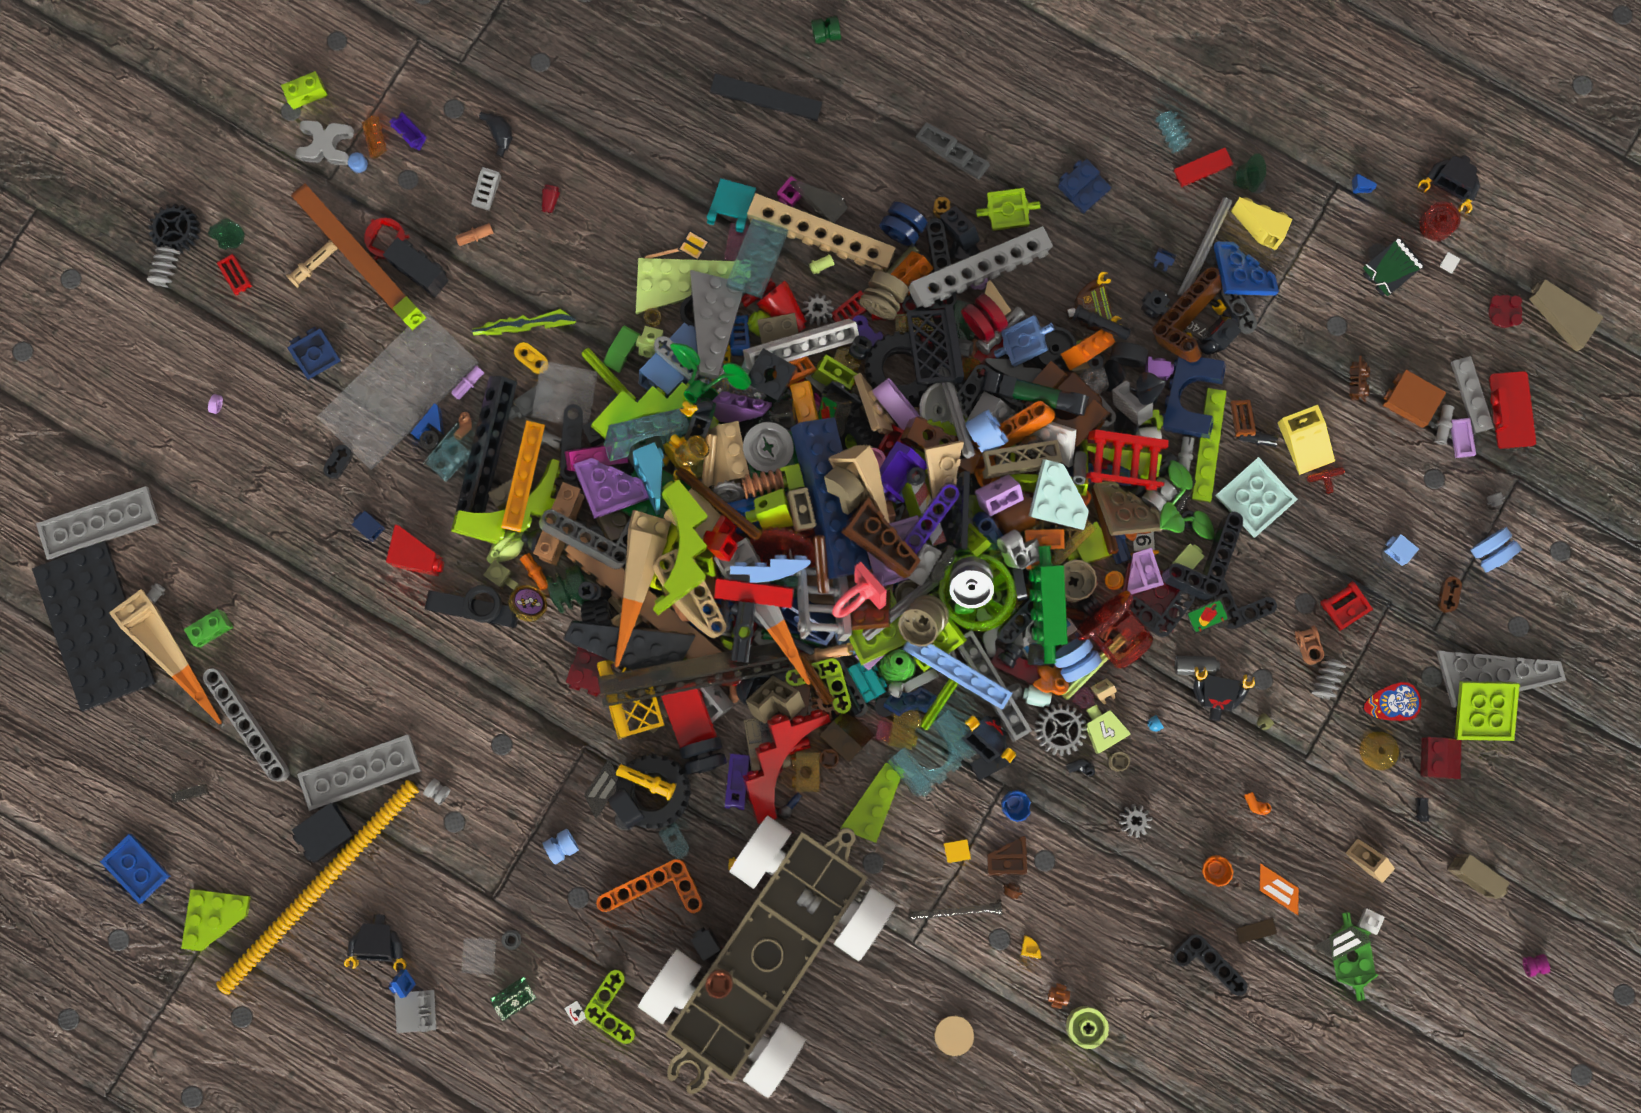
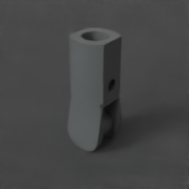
M1077 451L1073 460L1072 481L1076 485H1083L1086 480L1087 454L1083 451Z

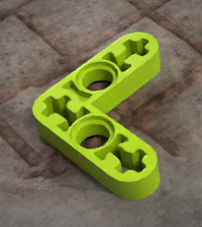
M831 658L812 663V666L819 670L821 680H827L832 696L846 693V696H842L843 701L848 703L845 706L846 710L837 708V705L840 703L838 697L834 699L833 706L838 713H847L851 708V701L839 661ZM830 662H833L834 665L838 666V668H835L834 673H831V670L824 671L826 675L822 676V670L819 665L823 664V668H826ZM796 668L787 672L786 681L790 686L797 687L806 684L802 677L797 679V683H794L793 680L789 681V678L792 677L791 673L795 672L796 675H800ZM834 681L842 682L843 688L841 691L836 692L832 689L831 685Z
M615 969L607 975L585 1008L584 1014L590 1022L623 1044H628L635 1038L634 1028L607 1010L625 982L624 973L619 969ZM618 973L621 982L614 984L613 988H616L614 992L611 987L605 986L607 982L610 985L613 981L611 975ZM602 990L610 992L609 1000L603 1001L600 999L599 994ZM597 1007L598 1014L602 1016L604 1012L607 1015H605L602 1018L601 1023H599L597 1020H599L600 1018L596 1015L591 1017V1012L589 1011V1008L593 1009ZM607 1018L615 1020L614 1028L608 1029L605 1026ZM619 1023L623 1025L620 1028L621 1030H630L629 1035L631 1038L623 1039V1033L620 1031L617 1032V1035L614 1033Z

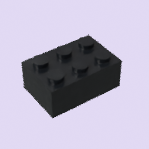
M397 237L383 254L391 266L434 298L449 281L445 276L447 273L436 261L432 263L421 250L417 252L406 239L402 241Z

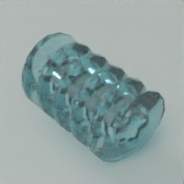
M1167 111L1158 116L1155 121L1159 123V129H1163L1162 135L1166 136V142H1170L1168 147L1173 149L1171 152L1173 154L1187 147L1192 139H1185L1189 133L1188 131L1182 132L1185 125H1178L1182 121L1181 118L1175 119L1179 113Z

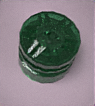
M577 564L565 569V579L562 578L559 572L555 573L557 582L554 581L551 575L546 576L548 592L561 614L566 612L565 603L570 610H573L572 600L574 599L580 606L584 603L592 602L591 600L581 598L578 594V588L585 582V579Z

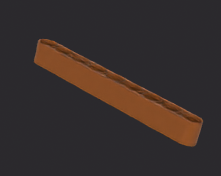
M305 183L291 194L293 199L391 308L396 306L406 296Z

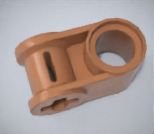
M1311 626L1310 629L1304 631H1295V638L1304 662L1314 665L1321 661L1324 657V651L1317 628ZM1310 650L1316 652V660L1309 656Z

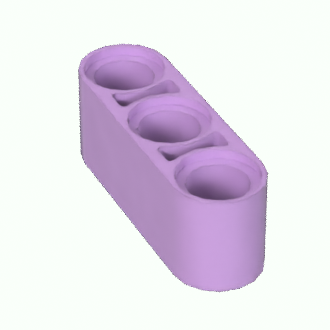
M889 378L872 390L875 397L901 429L905 430L909 419L920 416Z

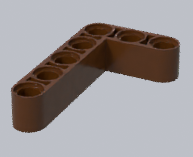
M1214 267L1206 269L1152 329L1160 346L1190 363L1198 361L1202 353L1196 340L1185 334L1183 330L1222 289L1221 276L1218 269Z

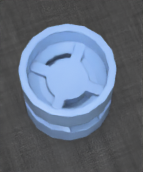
M567 828L559 832L557 838L551 837L542 843L554 864L564 860L566 854L570 856L579 851L576 841Z

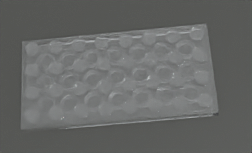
M426 311L423 312L426 319L413 331L408 326L317 416L370 470L417 426L434 403L438 405L463 380L462 377L465 378L475 365L479 364Z

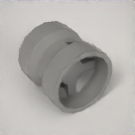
M434 778L428 784L423 794L433 798L435 803L441 805L451 789L440 785V781Z
M806 887L795 904L800 907H807V912L812 915L823 898L819 895L813 896L812 891Z

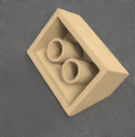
M739 422L720 424L710 429L707 433L717 435L713 490L718 482L724 483L725 480L728 482L733 480L734 483L742 484V478L744 480L745 475L749 474L747 460L743 453V441Z

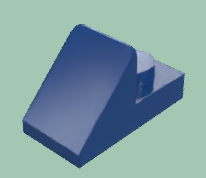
M435 403L411 432L420 441L430 434L431 427H434L444 435L442 412Z

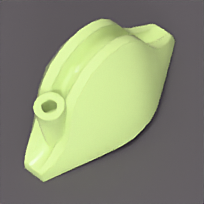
M505 531L503 540H499L496 544L492 543L486 560L492 564L494 560L504 562L517 557L525 542H522V535L525 531Z

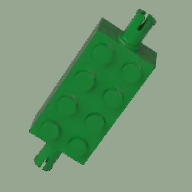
M1038 546L1040 564L1031 565L1032 570H1029V580L1032 582L1030 599L1033 601L1031 619L1032 621L1034 620L1032 638L1035 640V643L1044 646V664L1057 663L1055 646L1068 644L1064 565L1051 563V546Z

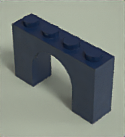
M1178 357V360L1175 359L1174 378L1171 377L1169 389H1171L1170 396L1167 395L1165 400L1166 414H1162L1163 428L1167 432L1210 439L1214 424L1213 416L1187 411L1181 406L1180 398L1183 390L1193 382L1204 381L1223 384L1226 371L1225 361L1201 357L1198 361L1190 363Z

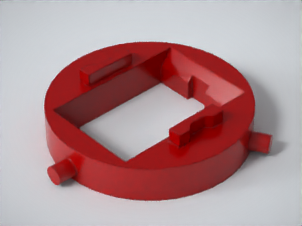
M390 218L372 219V223L367 227L364 235L365 245L375 256L374 260L376 261L378 258L386 259L383 256L384 251L372 246L382 224L399 231L396 238L398 237L402 241L410 238L409 235H405L401 225Z

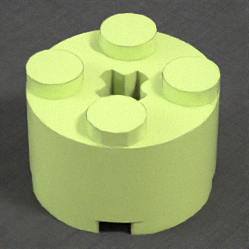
M1081 1006L1072 1010L1066 1021L1068 1036L1082 1048H1096L1108 1036L1109 1026L1106 1018L1093 1007ZM1087 1022L1092 1026L1088 1029V1032L1083 1029Z

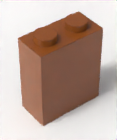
M1408 370L1403 371L1401 374L1398 373L1392 382L1394 383L1392 390L1388 389L1383 397L1385 399L1383 406L1417 426L1424 428L1429 424L1446 392Z

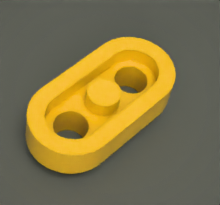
M525 342L519 343L515 347V357L536 374H542L547 371L549 366L548 360L534 347ZM523 351H528L526 356L521 355ZM538 362H542V366L540 368L536 367V364Z

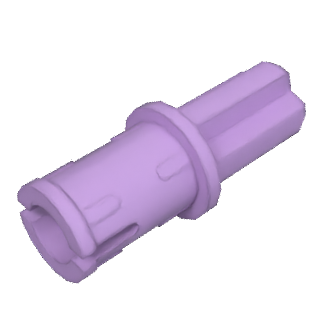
M475 365L465 378L462 377L463 380L452 390V395L458 400L461 399L470 388H474L473 385L485 373Z

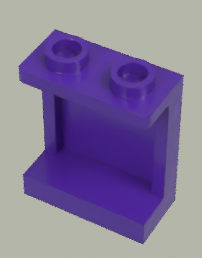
M898 441L879 470L885 497L894 503L896 501L904 503L905 499L899 494L907 483V472L914 467H920L925 471L927 464L911 447Z

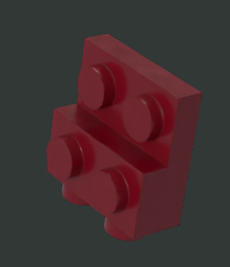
M578 647L574 662L571 664L566 683L570 684L569 688L577 691L583 688L588 690L587 694L596 697L599 694L604 695L605 692L597 664L601 661H608V659Z

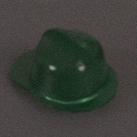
M1254 154L1247 163L1240 165L1236 169L1233 185L1239 186L1243 190L1255 192L1266 175V163L1263 156Z

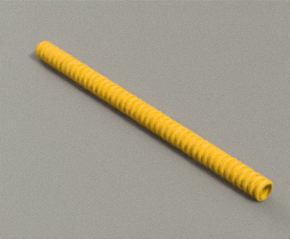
M406 780V784H402L401 789L396 790L397 793L392 795L393 798H389V802H385L384 807H380V811L375 813L376 816H372L371 821H367V825H364L363 829L358 831L359 834H355L354 839H350V843L345 845L346 848H342V852H338L337 857H334L333 861L328 863L329 866H325L324 871H320V875L315 877L316 880H312V884H308L307 889H303V893L298 895L299 898H295L294 903H290V907L285 909L286 912H282L281 917L278 916L277 921H273V925L268 927L269 930H265L264 935H260V939H257L255 944L251 945V949L248 948L246 950L247 953L242 954V958L238 959V963L235 962L233 964L234 967H230L229 972L227 971L225 976L220 978L221 981L216 982L221 992L229 995L231 990L235 989V985H239V981H242L244 976L248 975V971H252V967L257 965L256 962H260L261 957H265V953H269L270 948L274 947V943L277 944L279 942L278 939H282L283 934L287 933V929L290 930L291 925L296 924L295 921H298L300 916L304 915V911L307 912L309 910L308 907L313 906V902L317 901V897L320 898L321 893H325V889H328L330 884L334 883V879L337 880L339 878L338 875L343 874L342 871L347 869L346 866H350L351 861H355V857H358L360 852L364 851V847L367 848L368 843L373 842L372 839L377 837L376 834H380L381 829H385V825H388L389 821L394 819L393 816H397L398 811H402V807L407 805L406 802H410V798L415 797L414 794L418 793L419 789L414 783Z

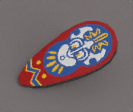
M1399 682L1372 694L1364 702L1362 709L1364 713L1376 719L1408 721L1420 713L1422 706L1421 697L1413 685L1408 682Z

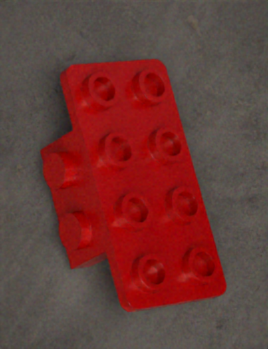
M1527 372L1491 374L1489 376L1498 448L1534 446L1536 444V435Z

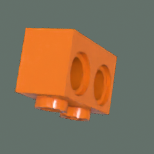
M912 251L891 275L909 286L911 282L929 275L934 268L925 256Z

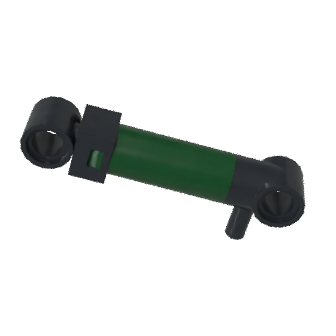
M986 371L981 388L982 391L1012 399L1016 398L1032 403L1042 401L1051 408L1080 416L1085 415L1089 396L1039 385L991 371Z

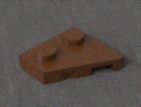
M1022 836L987 855L988 875H1027L1026 836Z

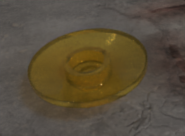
M1373 732L1362 740L1360 756L1369 768L1386 770L1396 763L1399 756V747L1396 740L1388 733ZM1380 747L1384 749L1383 754H1380L1378 751Z

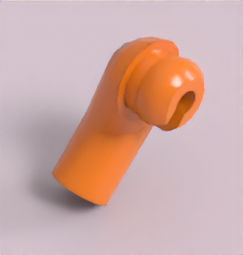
M1253 792L1244 795L1252 812L1260 815H1267L1271 812V805L1267 802L1257 801Z

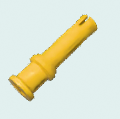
M623 764L619 765L616 776L649 788L651 793L663 795L667 800L671 799L676 788L675 783H667L661 780V777L653 778Z

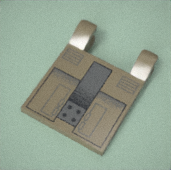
M757 718L744 720L750 767L753 771H759L760 764L755 748L759 747L762 743L773 742L768 723H763ZM789 754L785 758L782 768H788L791 765Z

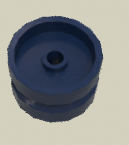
M894 201L887 211L889 216L883 217L879 227L896 242L908 247H914L919 238L918 233L923 232L928 222L922 214L912 207Z

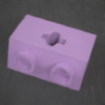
M1009 474L975 491L979 507L989 516L1024 500L1020 484Z

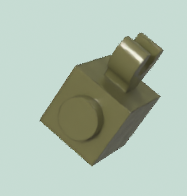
M496 560L492 562L483 574V576L502 589L505 585L514 591L519 587V584L511 579L514 573Z

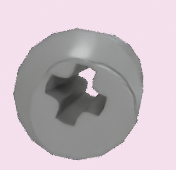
M160 245L161 247L155 250L158 254L153 257L157 262L151 263V266L155 269L149 270L152 276H148L147 280L152 284L169 288L165 284L172 283V280L167 277L174 276L170 269H176L172 262H178L179 260L174 257V254L180 255L181 252L168 246L163 247Z
M1323 657L1327 661H1322L1321 665L1324 668L1318 670L1323 676L1316 677V680L1320 683L1314 684L1317 690H1313L1311 693L1317 697L1330 700V697H1337L1332 692L1333 690H1339L1335 683L1342 682V680L1337 678L1338 675H1344L1340 668H1346L1347 666L1336 659Z

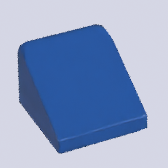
M1356 174L1352 179L1353 193H1371L1377 184Z

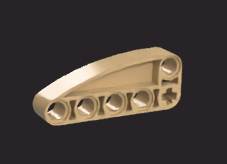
M678 548L660 556L654 563V571L662 586L669 578L675 566ZM661 561L667 563V570H664L660 567L659 563ZM703 581L695 587L702 591V597L696 596L693 589L675 602V605L698 629L711 638H717L725 632L726 623L706 582ZM703 606H708L711 609L710 615L703 612ZM713 623L719 626V632L712 630L711 626Z

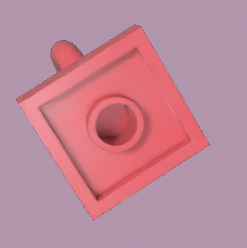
M862 562L855 566V583L857 585L846 591L833 607L832 613L837 618L850 614L867 599H870L879 610L886 606V589ZM857 593H860L852 603L842 609L848 600Z

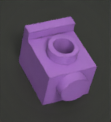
M1148 356L1145 372L1153 373L1158 378L1167 381L1170 375H1173L1174 364H1171L1170 361H1166L1164 358L1152 360V357Z

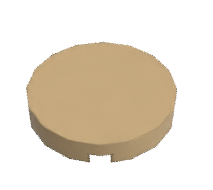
M956 1015L942 1019L936 1026L934 1033L935 1042L939 1049L951 1056H959L967 1052L974 1040V1032L970 1023L963 1017Z

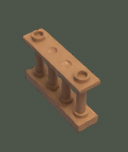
M562 482L552 510L575 521L586 497L580 493L581 489ZM547 518L546 522L553 524L552 519ZM563 527V531L565 533H568L569 529L567 527ZM542 530L533 554L539 556L538 559L558 566L566 543Z

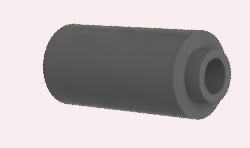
M1176 655L1175 674L1196 675L1194 672L1195 667H1198L1199 673L1203 672L1205 667L1208 675L1215 676L1216 672L1220 670V662L1216 660L1215 656Z

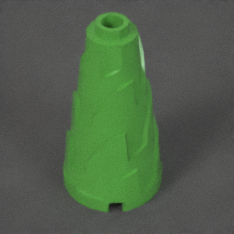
M901 647L886 654L878 661V673L888 684L894 681L906 683L915 674L916 661L909 653L902 650ZM895 661L901 662V665L896 664Z

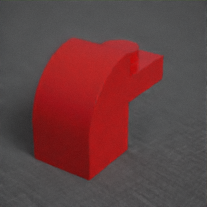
M723 515L720 516L712 531L706 530L703 541L718 559L730 562L739 546L731 538L737 526Z

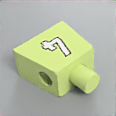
M1097 705L1086 710L1092 721L1085 724L1096 754L1101 753L1131 735L1112 711L1109 710L1102 714Z

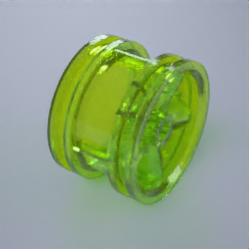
M968 554L956 559L945 570L939 586L940 600L947 607L949 617L961 627L976 632H985L998 628L1012 615L1017 602L1015 582L1010 572L996 558L986 554L978 555V558L985 560L990 567L1000 572L993 579V592L1007 589V598L1003 606L993 600V593L991 599L985 605L974 608L975 611L973 613L958 615L953 609L950 599L952 598L950 594V571L958 560L976 556ZM986 607L992 618L984 621H975L978 609Z

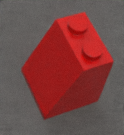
M395 525L386 563L396 568L439 577V573H442L444 569L443 558L399 525Z

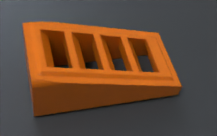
M808 356L789 362L798 367V371L796 370L788 386L816 371ZM776 370L773 372L774 378L777 376Z

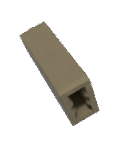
M1546 279L1540 284L1537 282L1530 291L1533 294L1529 300L1576 352L1586 345L1603 319L1602 315Z

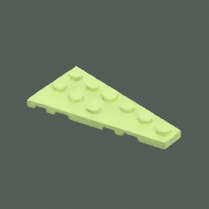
M638 258L636 315L665 305L683 302L685 298L692 295L690 270L741 283H749L751 279V262Z

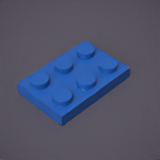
M128 834L100 861L139 904H142L170 877V874L132 834Z

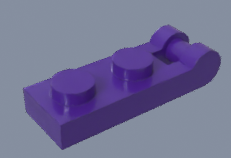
M730 754L725 808L727 809L736 807L738 810H744L746 787L742 776L747 775L749 755ZM732 793L740 794L739 800L732 799Z

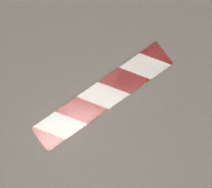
M915 472V474L912 475V478H916L915 481H917L920 478V475H917V472ZM925 481L918 486H912L921 514L932 501ZM924 520L926 528H930L932 526L931 520ZM940 523L930 535L933 546L946 542Z

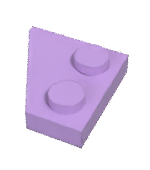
M1152 548L1133 553L1127 596L1164 585Z

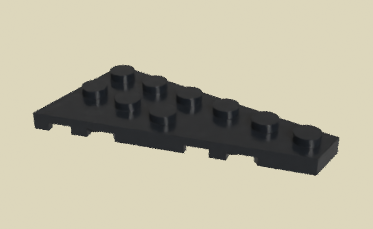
M572 620L563 639L615 662L619 626ZM634 627L620 665L670 686L695 638V634Z

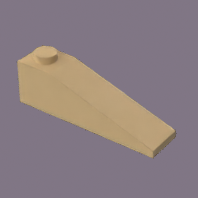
M856 445L828 458L833 468L836 466L842 467L857 477L864 489L860 494L861 502L869 497L876 509L890 523L878 461L870 445Z

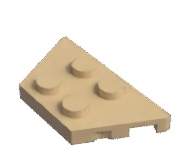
M861 373L855 375L854 379L871 429L873 431L878 430L879 433L885 435L893 432L892 418L875 397L872 387Z

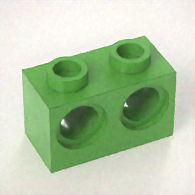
M217 609L186 627L184 631L192 645L201 648L234 627L226 613Z

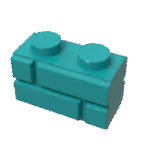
M858 662L849 667L847 671L851 675L865 703H868L886 693L884 688L887 685L883 677L878 678L875 672L878 670L876 665L868 671Z

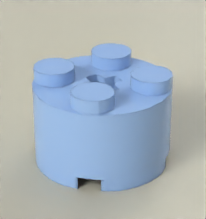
M989 409L965 423L970 436L980 446L979 449L982 453L984 451L996 450L1009 441L1006 434L999 428L1001 426L995 416L993 417Z

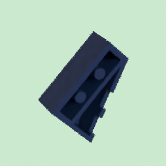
M794 592L792 608L780 607L790 633L800 635L798 631L797 593ZM810 612V623L836 624V617L831 613ZM811 631L805 639L827 645L835 635V632Z

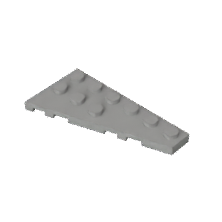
M690 270L697 354L701 361L698 365L699 375L716 379L720 374L745 283Z
M1436 651L1451 707L1458 705L1460 681L1517 682L1520 684L1519 691L1566 680L1561 661Z

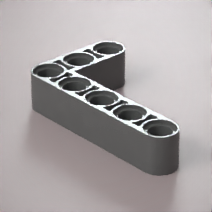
M546 510L541 516L539 527L553 537L613 569H620L626 563L627 545L624 544L623 539H627L631 518L624 526L617 542L614 543L555 510ZM545 518L552 519L553 524L547 523ZM567 527L571 533H565L562 528ZM583 536L587 538L588 543L582 542L580 540V537ZM597 546H602L605 552H600ZM614 555L620 556L622 562L617 561Z

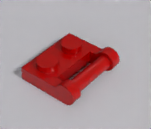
M1353 581L1348 583L1346 588L1334 596L1320 602L1322 608L1328 613L1339 631L1373 610ZM1349 594H1354V599L1334 610L1332 605Z

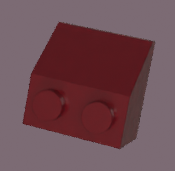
M1437 737L1421 738V777L1461 779V740Z

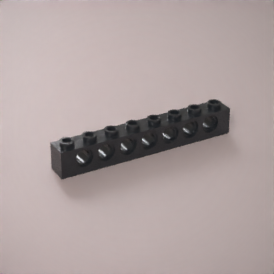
M489 376L456 512L460 510L471 513H485L489 491H491L517 381L503 376Z

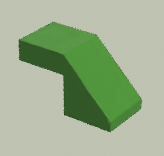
M624 325L611 344L603 364L620 373L628 355L635 349L637 338L641 334Z

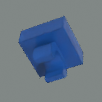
M403 969L398 972L388 987L392 993H397L400 998L407 997L416 983L408 971Z

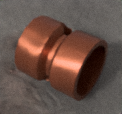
M721 969L713 971L705 984L708 994L718 999L727 996L733 987V978L730 973Z

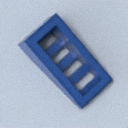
M748 315L736 316L734 324L744 323V326H733L730 336L731 356H744L743 350L750 348L747 324ZM737 331H745V333H734V332H737Z

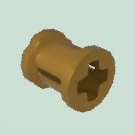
M939 197L935 200L933 214L937 218H940V215L950 209L949 199Z

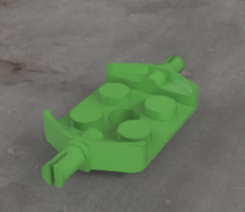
M1350 912L1342 913L1344 925L1329 937L1336 980L1353 986V989L1356 991L1357 1001L1366 1000L1363 990L1364 986L1378 976L1375 972L1369 938L1371 932L1353 926ZM1349 931L1354 934V936L1334 946V939ZM1356 938L1360 940L1361 943L1334 957V950ZM1351 950L1356 952V959L1352 962L1347 959V953Z

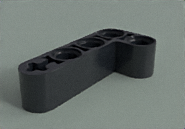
M1194 933L1189 934L1172 950L1170 957L1176 965L1187 966L1196 957L1231 994L1242 996L1247 992L1248 985L1246 981L1202 936ZM1196 937L1199 940V945L1196 948H1192L1190 942ZM1183 951L1185 959L1182 962H1178L1176 956L1179 952ZM1211 952L1213 959L1207 963L1204 958L1205 954ZM1225 966L1227 974L1224 977H1220L1219 969ZM1230 979L1240 983L1238 985L1240 987L1239 990L1235 989V985L1229 981Z

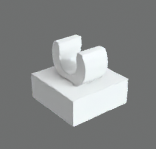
M1365 908L1357 926L1377 935L1385 917Z

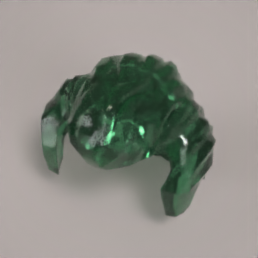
M227 218L221 219L218 223L210 226L208 235L212 239L217 240L219 248L223 250L239 247L245 237L241 226Z

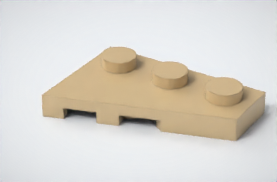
M962 440L924 448L932 500L944 484H957L958 466H960L961 461L960 454L964 444ZM952 487L947 488L944 495L946 497H953L955 489Z

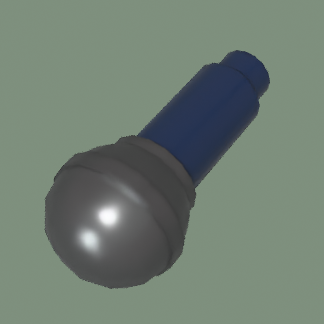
M800 793L795 794L787 805L780 807L779 816L783 819L789 818L792 814V809L800 801L802 795Z

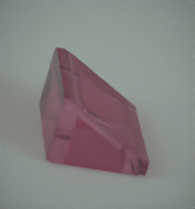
M880 720L875 739L890 742L893 724Z

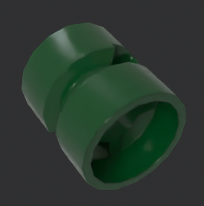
M837 15L827 17L826 20L822 18L811 20L815 44L826 43L827 39L831 42L841 40Z

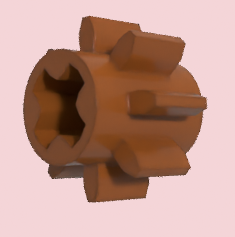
M1056 983V987H1050L1047 1001L1052 1002V1007L1061 1009L1062 1005H1068L1070 991L1066 990V985Z

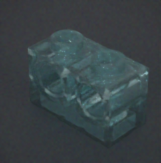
M453 436L447 438L441 444L442 447L438 452L435 451L428 457L429 461L426 463L445 482L470 456V452ZM453 447H459V452L456 455H451L450 453ZM444 460L446 462L445 466L442 469H438V462Z

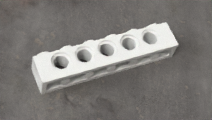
M845 319L744 349L746 366L749 370L752 369L763 348L789 362L852 343L855 337L859 336L856 322L851 319Z

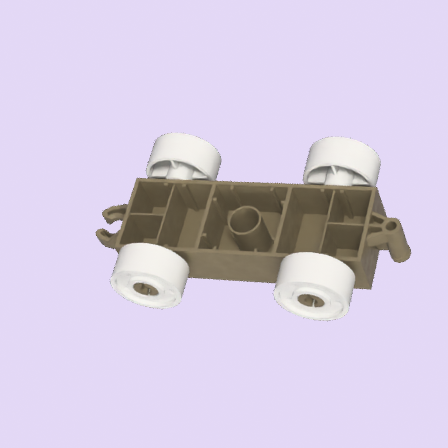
M767 815L729 872L753 889L765 872L772 877L697 988L693 987L691 982L702 966L679 950H676L641 1000L638 1008L661 1024L665 1022L674 1007L681 1011L665 1034L683 1047V1050L677 1053L668 1066L667 1077L670 1081H674L680 1074V1068L683 1064H694L698 1069V1075L695 1080L689 1083L687 1087L688 1094L699 1092L707 1084L712 1069L732 1082L747 1058H749L753 1063L745 1074L743 1081L768 1098L792 1065L806 1039L782 1022L779 1023L769 1039L763 1034L838 922L844 925L833 944L859 961L890 917L896 903L873 887L867 891L860 903L854 900L868 879V876L848 863L851 846L856 840L852 829H840L836 835L837 837L825 845H821L802 832L786 854L781 849L792 832ZM806 887L812 891L813 896L819 895L823 898L812 915L807 912V907H800L795 904ZM721 969L730 973L733 978V987L727 996L718 999L708 994L705 984L713 971Z

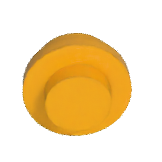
M1111 571L1105 577V584L1111 590H1118L1124 584V577L1118 571Z

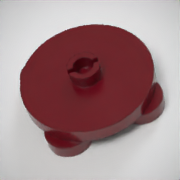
M1495 295L1492 297L1488 308L1491 322L1502 328L1520 325L1523 321L1521 297L1517 295L1513 297L1510 295Z

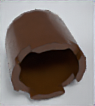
M1021 490L1024 500L990 516L1003 535L1013 530L1020 533L1039 523V520L1029 516L1033 499L1031 497L1027 498L1024 495V490Z

